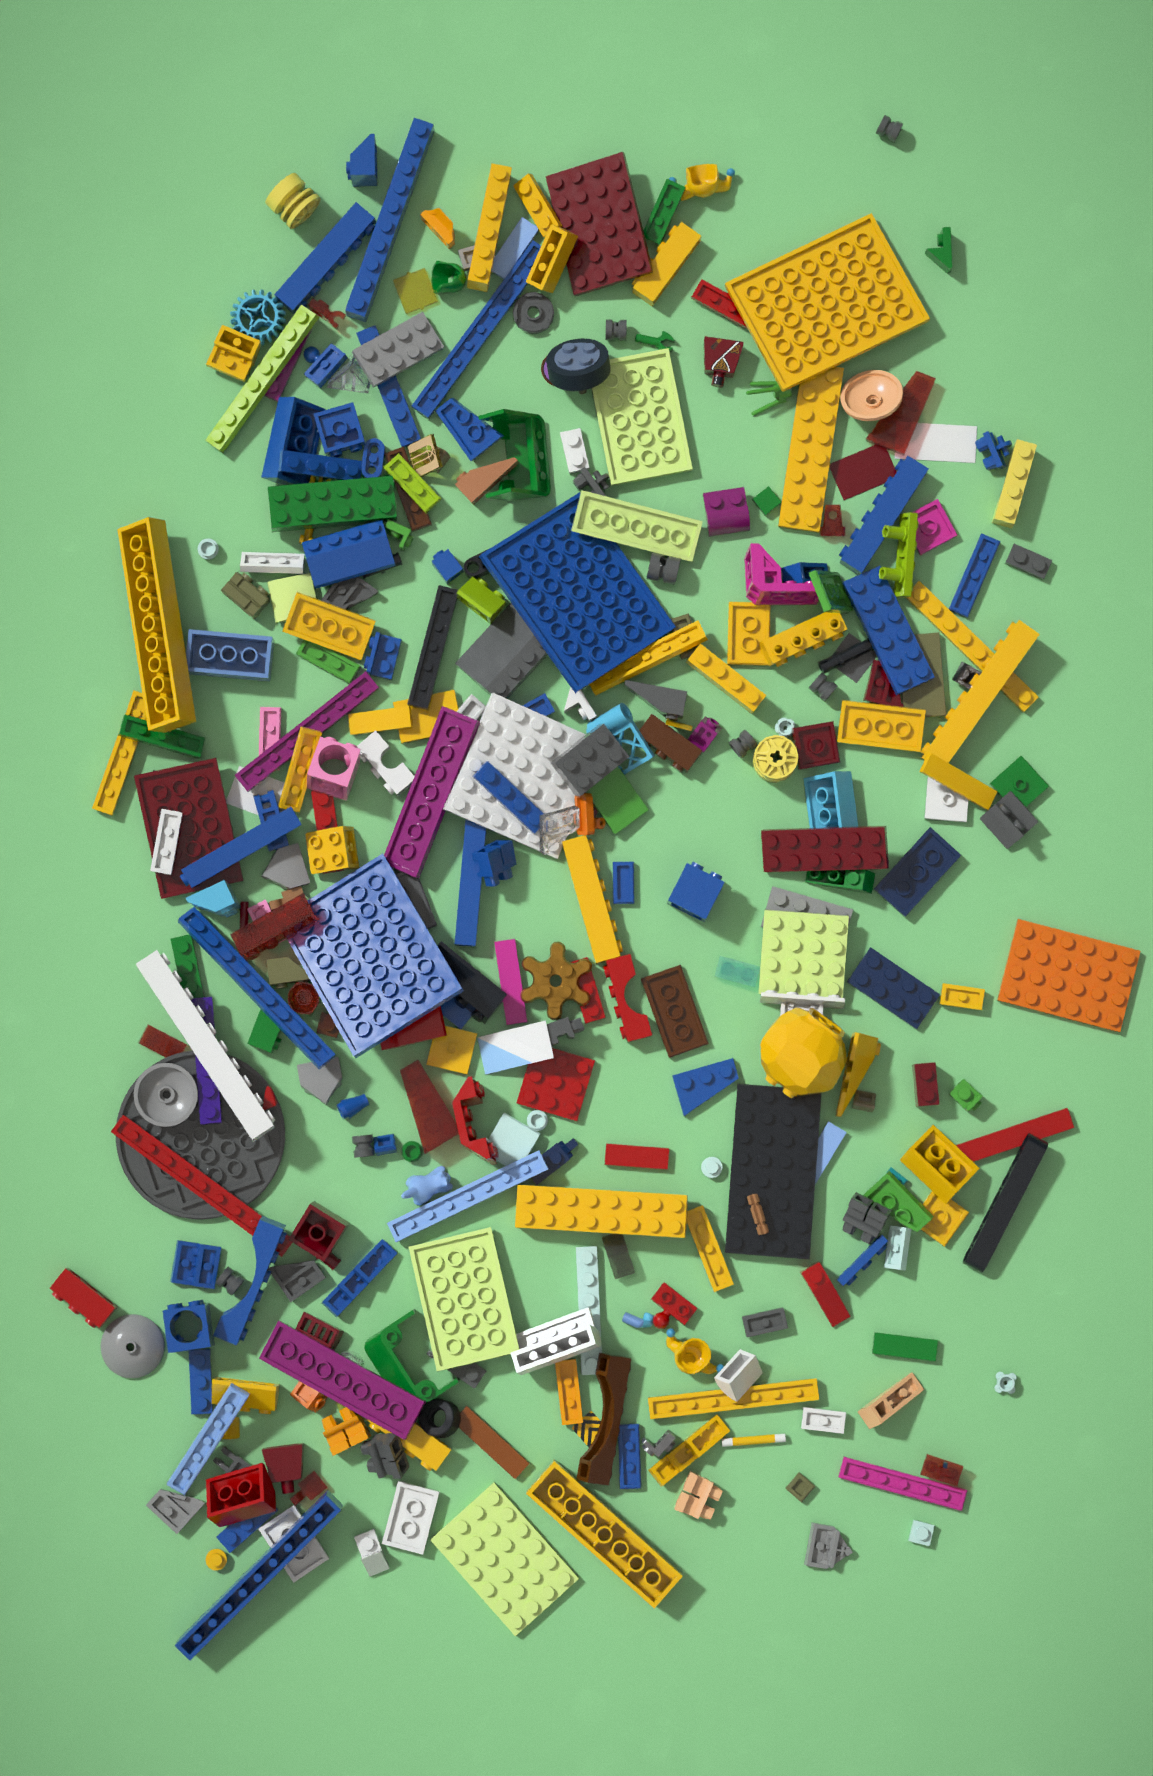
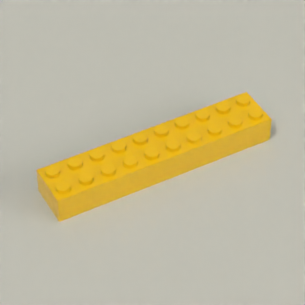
M147 517L117 530L148 731L165 733L196 722L166 523L165 520Z

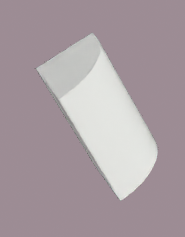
M740 1349L714 1379L718 1387L729 1398L737 1402L763 1372L756 1355Z

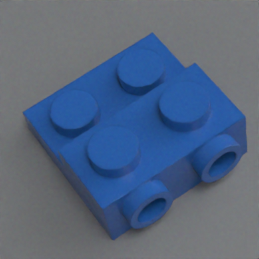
M353 402L313 414L326 456L340 457L343 455V451L350 450L351 453L362 450L365 440Z

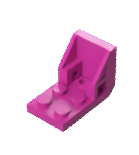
M759 543L750 544L744 557L746 597L754 605H817L819 598L812 581L805 583L786 581L782 583L781 567Z

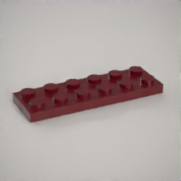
M886 826L761 830L764 872L889 868Z

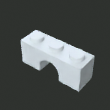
M376 730L357 745L361 749L360 759L364 763L368 761L371 764L372 768L370 771L377 779L382 777L386 782L383 786L391 795L395 793L399 796L411 786L414 775L403 762L393 769L383 766L382 756L390 747Z

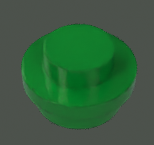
M409 1141L403 1145L401 1153L406 1161L416 1162L421 1158L423 1150L418 1142Z

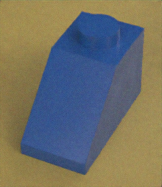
M799 562L782 567L783 583L786 581H796L797 583L811 581L809 572L814 570L828 571L827 563Z

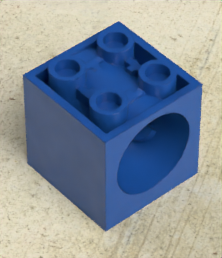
M692 862V864L687 863L667 904L705 922L725 882L721 880V875L712 871L708 874L702 871L703 866Z
M203 1300L188 1302L189 1306L184 1307L182 1303L167 1305L168 1309L162 1311L168 1353L207 1348L215 1345L209 1303H204ZM183 1310L193 1311L192 1314L202 1321V1330L197 1334L195 1341H186L179 1333H176L175 1322L181 1316L180 1312Z

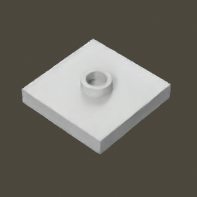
M927 777L924 819L967 822L968 800Z

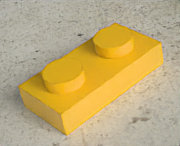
M943 983L939 1005L982 1010L985 989Z

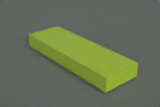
M399 453L383 467L425 514L441 501V498Z

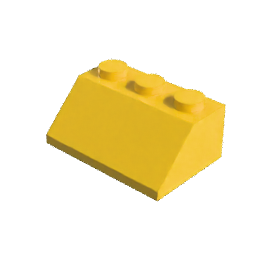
M934 1125L900 1159L945 1204L980 1169Z
M222 1377L212 1379V1404H218L230 1384L233 1383L250 1393L240 1411L250 1412V1408L259 1409V1413L271 1414L272 1411L277 1410L280 1384Z

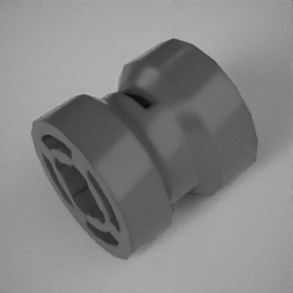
M884 115L876 134L880 136L886 134V137L895 143L903 123L899 121L891 122V118Z
M606 319L605 340L618 338L620 341H626L627 320L614 322L612 319Z
M821 673L810 685L809 689L812 692L818 691L820 698L825 702L838 685L834 682H827V676Z
M743 730L737 739H732L729 742L733 751L741 759L747 754L748 750H753L758 746L746 730Z
M373 1134L352 1137V1143L356 1145L353 1151L354 1158L375 1156L374 1149L370 1145L373 1142Z
M228 1266L215 1283L220 1287H225L227 1293L232 1296L245 1279L235 1275L234 1270Z

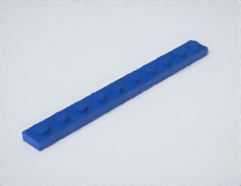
M534 240L531 242L411 405L413 409L427 419L431 417L528 285L526 280L541 245Z
M195 907L178 919V923L319 1070L335 1057V1053Z

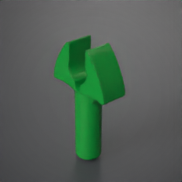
M662 331V335L658 338L636 334L635 342L653 345L659 350L669 348V352L673 351L672 347H665L662 344L664 341L675 343L674 338L665 331Z

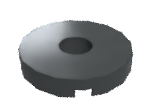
M526 293L514 305V322L525 333H542L553 322V305L541 293ZM529 309H538L540 312L539 316L536 318L529 317L527 314Z

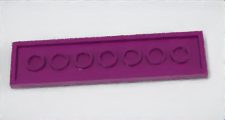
M441 707L384 854L391 867L415 878H420L446 811L443 808L476 735L480 721L450 708Z
M282 1321L277 1322L259 1357L264 1362L404 1440L408 1438L426 1403L425 1400Z

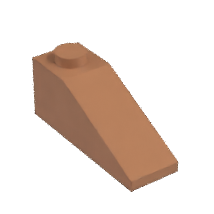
M514 457L470 470L468 473L464 471L457 477L456 480L458 482L455 485L474 505L519 464V461Z

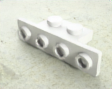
M767 990L761 992L760 1003L781 1004L780 1016L796 1007L808 1011L810 1008H814L823 1014V1007L844 1009L845 998H841L839 995L822 997L816 993L799 995L797 992H787L786 994H781L774 990Z

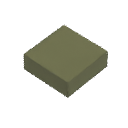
M798 1472L785 1488L802 1503L815 1488V1485Z

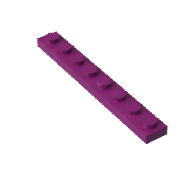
M365 671L236 773L235 777L247 792L251 791L292 758L300 727L318 730L323 734L376 692L379 687Z

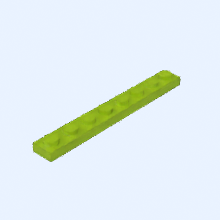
M303 305L298 308L205 441L224 453L317 322L319 316Z

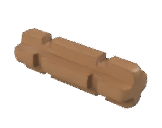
M758 1194L749 1195L747 1200L749 1205H751L750 1210L754 1223L757 1224L758 1235L767 1234L769 1229L767 1224H765L766 1219L762 1206L759 1205Z

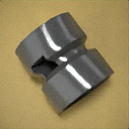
M652 552L646 579L654 581L663 579L664 583L675 585L681 558L669 556L666 559L664 555Z

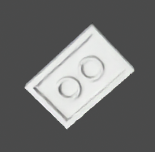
M398 1481L382 1544L423 1555L440 1491Z
M294 1504L261 1526L259 1531L271 1547L302 1515ZM315 1536L284 1569L294 1583L327 1561L329 1556Z

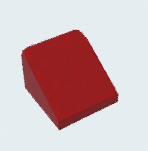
M270 1085L265 1090L263 1110L278 1104Z

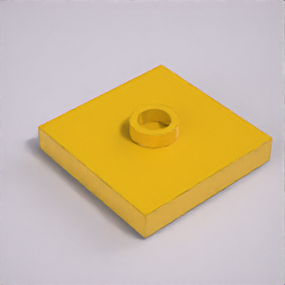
M445 1026L447 1036L432 1039L426 1065L468 1074L477 1033Z

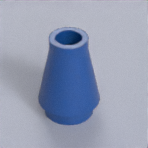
M365 1094L340 1100L341 1103L336 1105L344 1120L346 1118L351 1119L362 1109L369 1106V1102Z

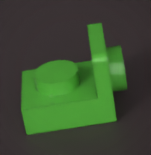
M388 519L385 525V529L389 531L388 535L396 539L402 537L399 545L400 550L404 551L405 547L409 548L414 536H411V529Z
M962 1079L949 1093L966 1112L971 1109L975 1111L982 1104L980 1099L983 1095L978 1093L965 1079Z

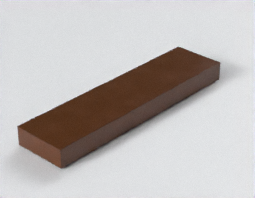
M404 447L384 453L387 463L399 453L410 465ZM394 480L412 532L431 526L428 513L425 514Z

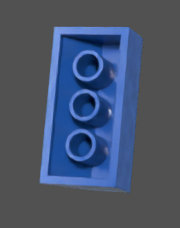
M279 397L261 478L283 485L310 482L311 476L278 472L280 451L287 450L316 455L320 435L313 414L326 409L297 397Z
M382 519L302 542L315 589L396 566Z

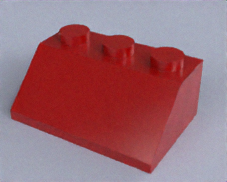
M264 1463L206 1479L207 1518L219 1528L276 1511L275 1490Z

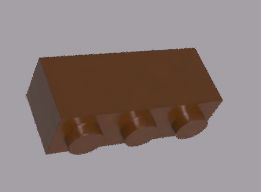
M653 714L650 715L639 730L647 744L656 750L655 754L664 761L666 758L673 763L671 766L680 773L683 771L688 773L702 754L700 748Z

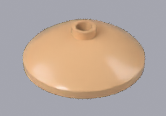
M882 370L864 371L856 374L845 383L840 396L841 404L844 411L857 420H880L891 415L900 406L903 399L902 385L889 372Z

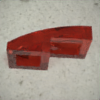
M147 1024L138 1041L139 1044L164 1057L183 1052L187 1045Z

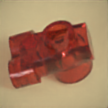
M825 505L823 527H820V536H845V527L842 525L841 505ZM831 511H835L837 513V517L835 519L829 518V513Z

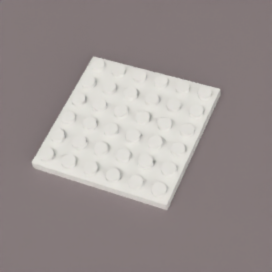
M491 693L476 735L443 809L558 859L563 847L562 841L566 840L576 816L575 795L551 765V762L586 734L500 695ZM486 761L492 764L548 817L535 834L529 831L472 777Z

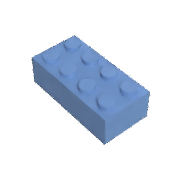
M189 629L186 651L189 674L270 682L274 639L271 636Z

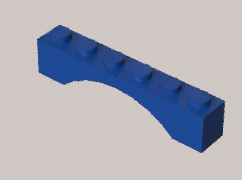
M265 1216L260 1218L252 1237L256 1254V1271L253 1283L246 1296L234 1307L222 1314L214 1332V1337L236 1346L240 1340L244 1341L248 1329L245 1328L248 1321L252 1322L256 1312L253 1309L255 1302H260L264 1292L261 1290L263 1282L267 1283L272 1272L268 1270L270 1264H275L279 1252L276 1251L278 1244H283L287 1232H284L286 1225Z

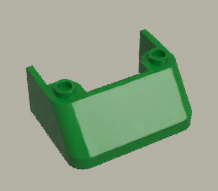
M508 409L479 415V420L492 422L493 428L504 435L501 439L505 440L506 458L515 457L519 461V464L508 473V479L500 482L498 491L487 493L486 498L510 501L548 496L551 492L546 429L543 418L538 414Z
M413 1309L367 1339L364 1349L381 1377L425 1400L427 1403L457 1384L460 1379L456 1377L440 1389L430 1380H423L414 1385L392 1350L402 1341V1332L397 1325L414 1315L416 1311Z

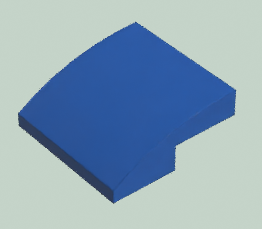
M177 1240L170 1282L215 1289L221 1247Z

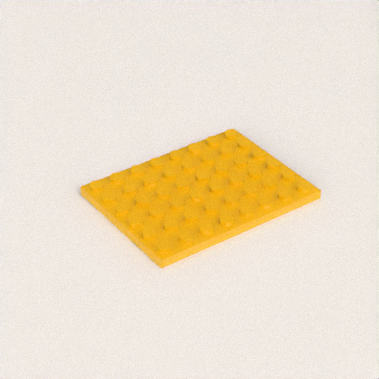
M872 213L725 283L727 292L782 392L917 328L930 320Z

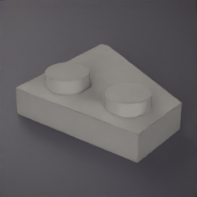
M160 1489L146 1506L178 1534L205 1502Z

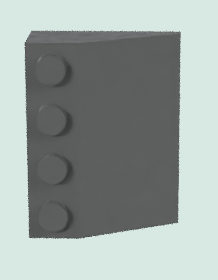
M510 603L455 664L490 696L491 693H495L508 699L548 654L515 607Z

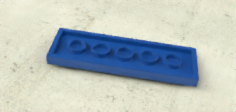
M878 566L844 581L842 586L897 696L934 679L935 676L888 580L879 578L881 566Z

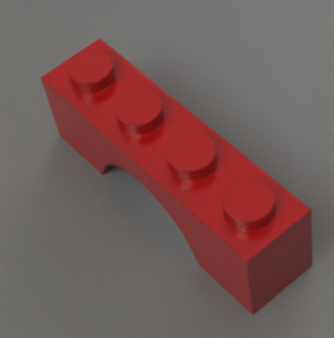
M631 954L606 960L607 965L603 966L606 978L610 977L612 986H608L611 998H616L618 1006H615L614 1010L617 1019L621 1018L623 1026L619 1027L622 1039L632 1042L651 1037L652 1032L647 1015L633 1011L626 1003L624 996L627 983L636 975Z

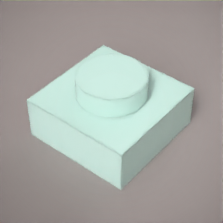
M913 1519L908 1541L930 1546L935 1525Z

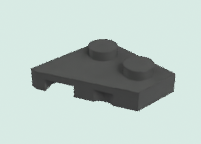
M358 576L334 583L321 600L347 610L377 595L378 590Z
M314 1260L273 1266L268 1269L272 1271V1276L290 1302L326 1278Z

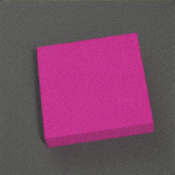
M938 499L912 512L918 513L917 520L919 524L916 530V549L920 556L957 537V533Z

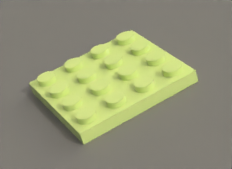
M765 909L758 994L767 990H774L781 994H786L787 992H797L799 995L816 993L822 997L839 995L843 998L849 915Z

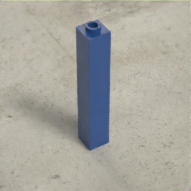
M289 807L181 869L183 874L180 877L185 886L190 885L193 888L302 824L292 807Z
M469 820L465 821L454 944L456 946L476 947L482 877H477L480 866L478 861H473L472 853L485 847L487 828Z

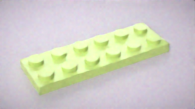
M581 490L571 531L692 562L703 521Z

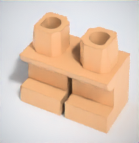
M690 1471L683 1485V1490H681L674 1506V1510L686 1513L697 1519L702 1517L711 1520L715 1509L705 1505L706 1500L709 1497L719 1501L723 1490L713 1485V1481Z

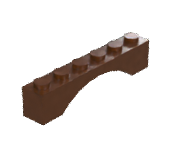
M599 1353L595 1374L602 1392V1419L594 1441L580 1458L577 1480L609 1485L612 1476L613 1460L616 1455L617 1437L620 1433L619 1426L621 1415L623 1414L624 1398L627 1392V1381L631 1370V1358Z

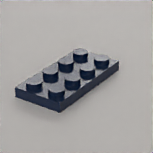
M930 827L879 882L874 890L903 917H906L957 861L961 854Z
M871 947L847 980L848 984L914 1029L919 1027L940 996L932 988Z

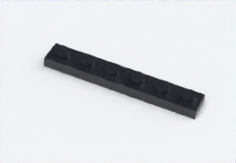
M438 586L407 703L408 706L423 710L429 709L458 599L457 589Z

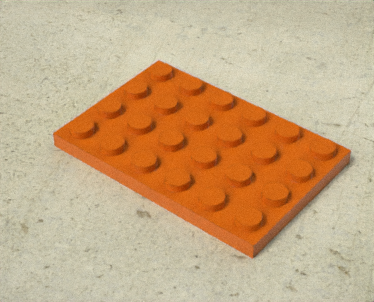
M1017 919L997 1001L1120 1032L1141 951Z

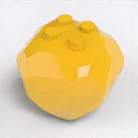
M796 1007L782 1014L767 1030L760 1044L761 1064L767 1075L766 1081L774 1086L777 1083L783 1086V1093L790 1098L831 1090L837 1083L847 1062L846 1048L842 1040L845 1034L844 1030L814 1008H810L808 1011Z

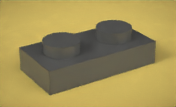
M1014 543L1005 564L1044 580L1052 560Z
M783 1307L742 1316L746 1337L788 1328Z

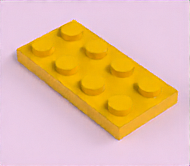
M296 592L282 632L362 660L376 620Z
M842 700L837 742L921 752L926 710Z

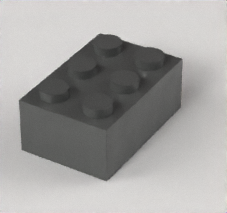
M599 724L553 760L551 765L574 795L581 796L628 759L629 755L606 725Z

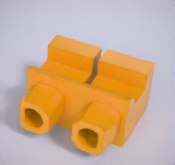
M347 1407L339 1411L344 1420L337 1424L333 1414L322 1419L325 1429L323 1435L328 1441L329 1449L333 1456L372 1436L361 1415H356L354 1411Z

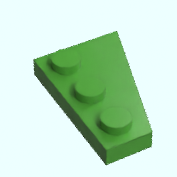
M890 1171L863 1194V1196L873 1200L872 1205L874 1202H877L891 1209L890 1215L896 1221L916 1232L922 1229L934 1217Z

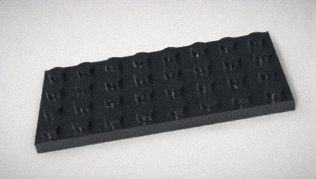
M737 1084L725 1253L810 1259L822 1093L798 1095L790 1098L783 1093L784 1087ZM758 1194L759 1205L762 1206L766 1219L765 1224H767L769 1229L767 1234L758 1235L757 1224L754 1223L750 1210L751 1205H749L747 1200L749 1195Z

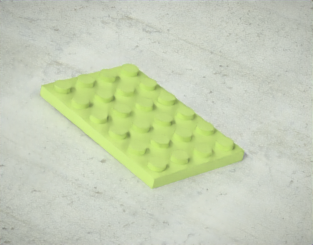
M669 348L609 359L610 374L604 382L592 388L611 486L692 471L693 468Z
M491 1227L409 1247L437 1372L510 1355L512 1352L520 1350Z
M495 1482L430 1539L514 1636L518 1635L579 1579Z

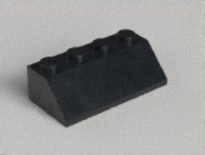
M441 941L438 947L464 990L453 997L455 1003L460 1008H466L470 1011L471 1016L476 1021H482L486 1024L501 1006L507 994Z

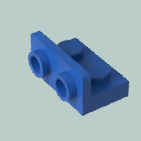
M376 632L375 637L371 636L369 648L372 649L370 657L366 656L364 668L367 669L368 675L392 680L401 639L382 635L380 632Z

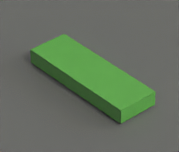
M303 640L296 652V655L349 684L353 682L361 668L359 664L339 653L307 640Z

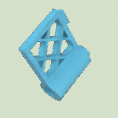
M624 703L618 704L587 724V733L597 725L605 724L621 746L622 742L632 745L631 755L628 758L630 759L628 768L623 770L620 765L618 766L624 775L655 756L634 723L630 709ZM629 727L634 733L633 741L623 739L624 731ZM636 746L643 748L647 756L643 759L635 757Z

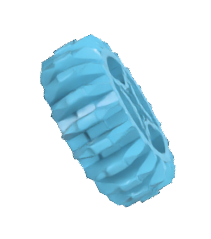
M262 289L259 291V295L256 294L255 290H252V296L245 292L244 300L241 297L237 298L240 305H232L237 310L230 312V315L234 317L230 320V323L235 325L233 329L260 340L262 346L265 345V339L272 343L271 336L273 335L275 338H278L279 334L276 331L282 332L284 330L279 324H286V319L282 318L286 315V312L281 310L284 307L283 303H278L277 297L272 298L271 292L264 296V290ZM260 303L258 307L254 309L248 307L251 304ZM268 305L275 312L274 321L266 316ZM242 314L251 320L248 330L242 325ZM261 314L262 319L255 321L254 316L258 317ZM260 327L268 328L263 332H257Z

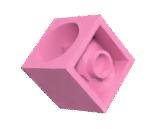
M320 737L307 773V789L347 801L360 765L361 749L351 743H339L332 737ZM338 759L343 761L348 769L342 774L331 775L324 772L320 766L327 760Z

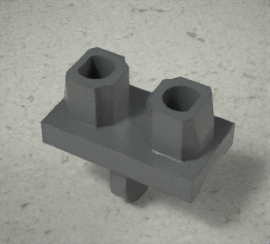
M582 468L580 474L573 480L575 487L580 491L588 485L592 490L591 493L606 496L599 485L604 490L608 489L609 485L606 483V480L609 478V475L605 473L601 476L599 471L596 470L593 472L596 478L594 480L587 468Z

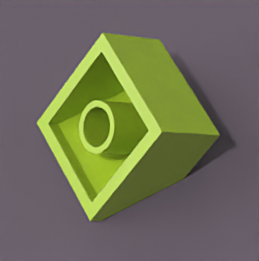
M471 577L457 591V598L489 624H492L506 606L505 597L497 590L492 592L488 589V584L478 577L476 580L474 577Z

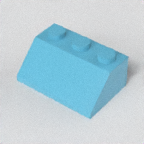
M834 771L803 778L810 828L858 826L851 771Z
M225 880L186 898L187 902L194 907L219 916H226V918L237 914V909L240 908L231 885Z

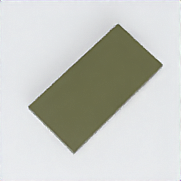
M939 632L914 634L935 678L903 692V706L925 709V718L946 716Z

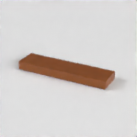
M468 1406L460 1412L461 1422L459 1428L516 1479L530 1463Z

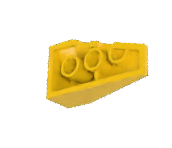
M857 1032L852 1034L835 1116H842L872 1064L875 1055L879 1056L881 1043H878V1038Z

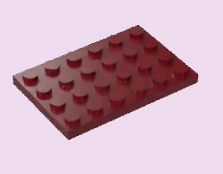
M624 152L545 176L553 210L562 224L561 228L578 235L566 263L574 296L653 273Z
M217 758L134 776L152 858L161 809L183 813L172 875L155 872L161 899L204 890L223 880L229 884L244 881L240 861L193 888L190 885L185 886L180 877L183 874L181 869L235 839Z

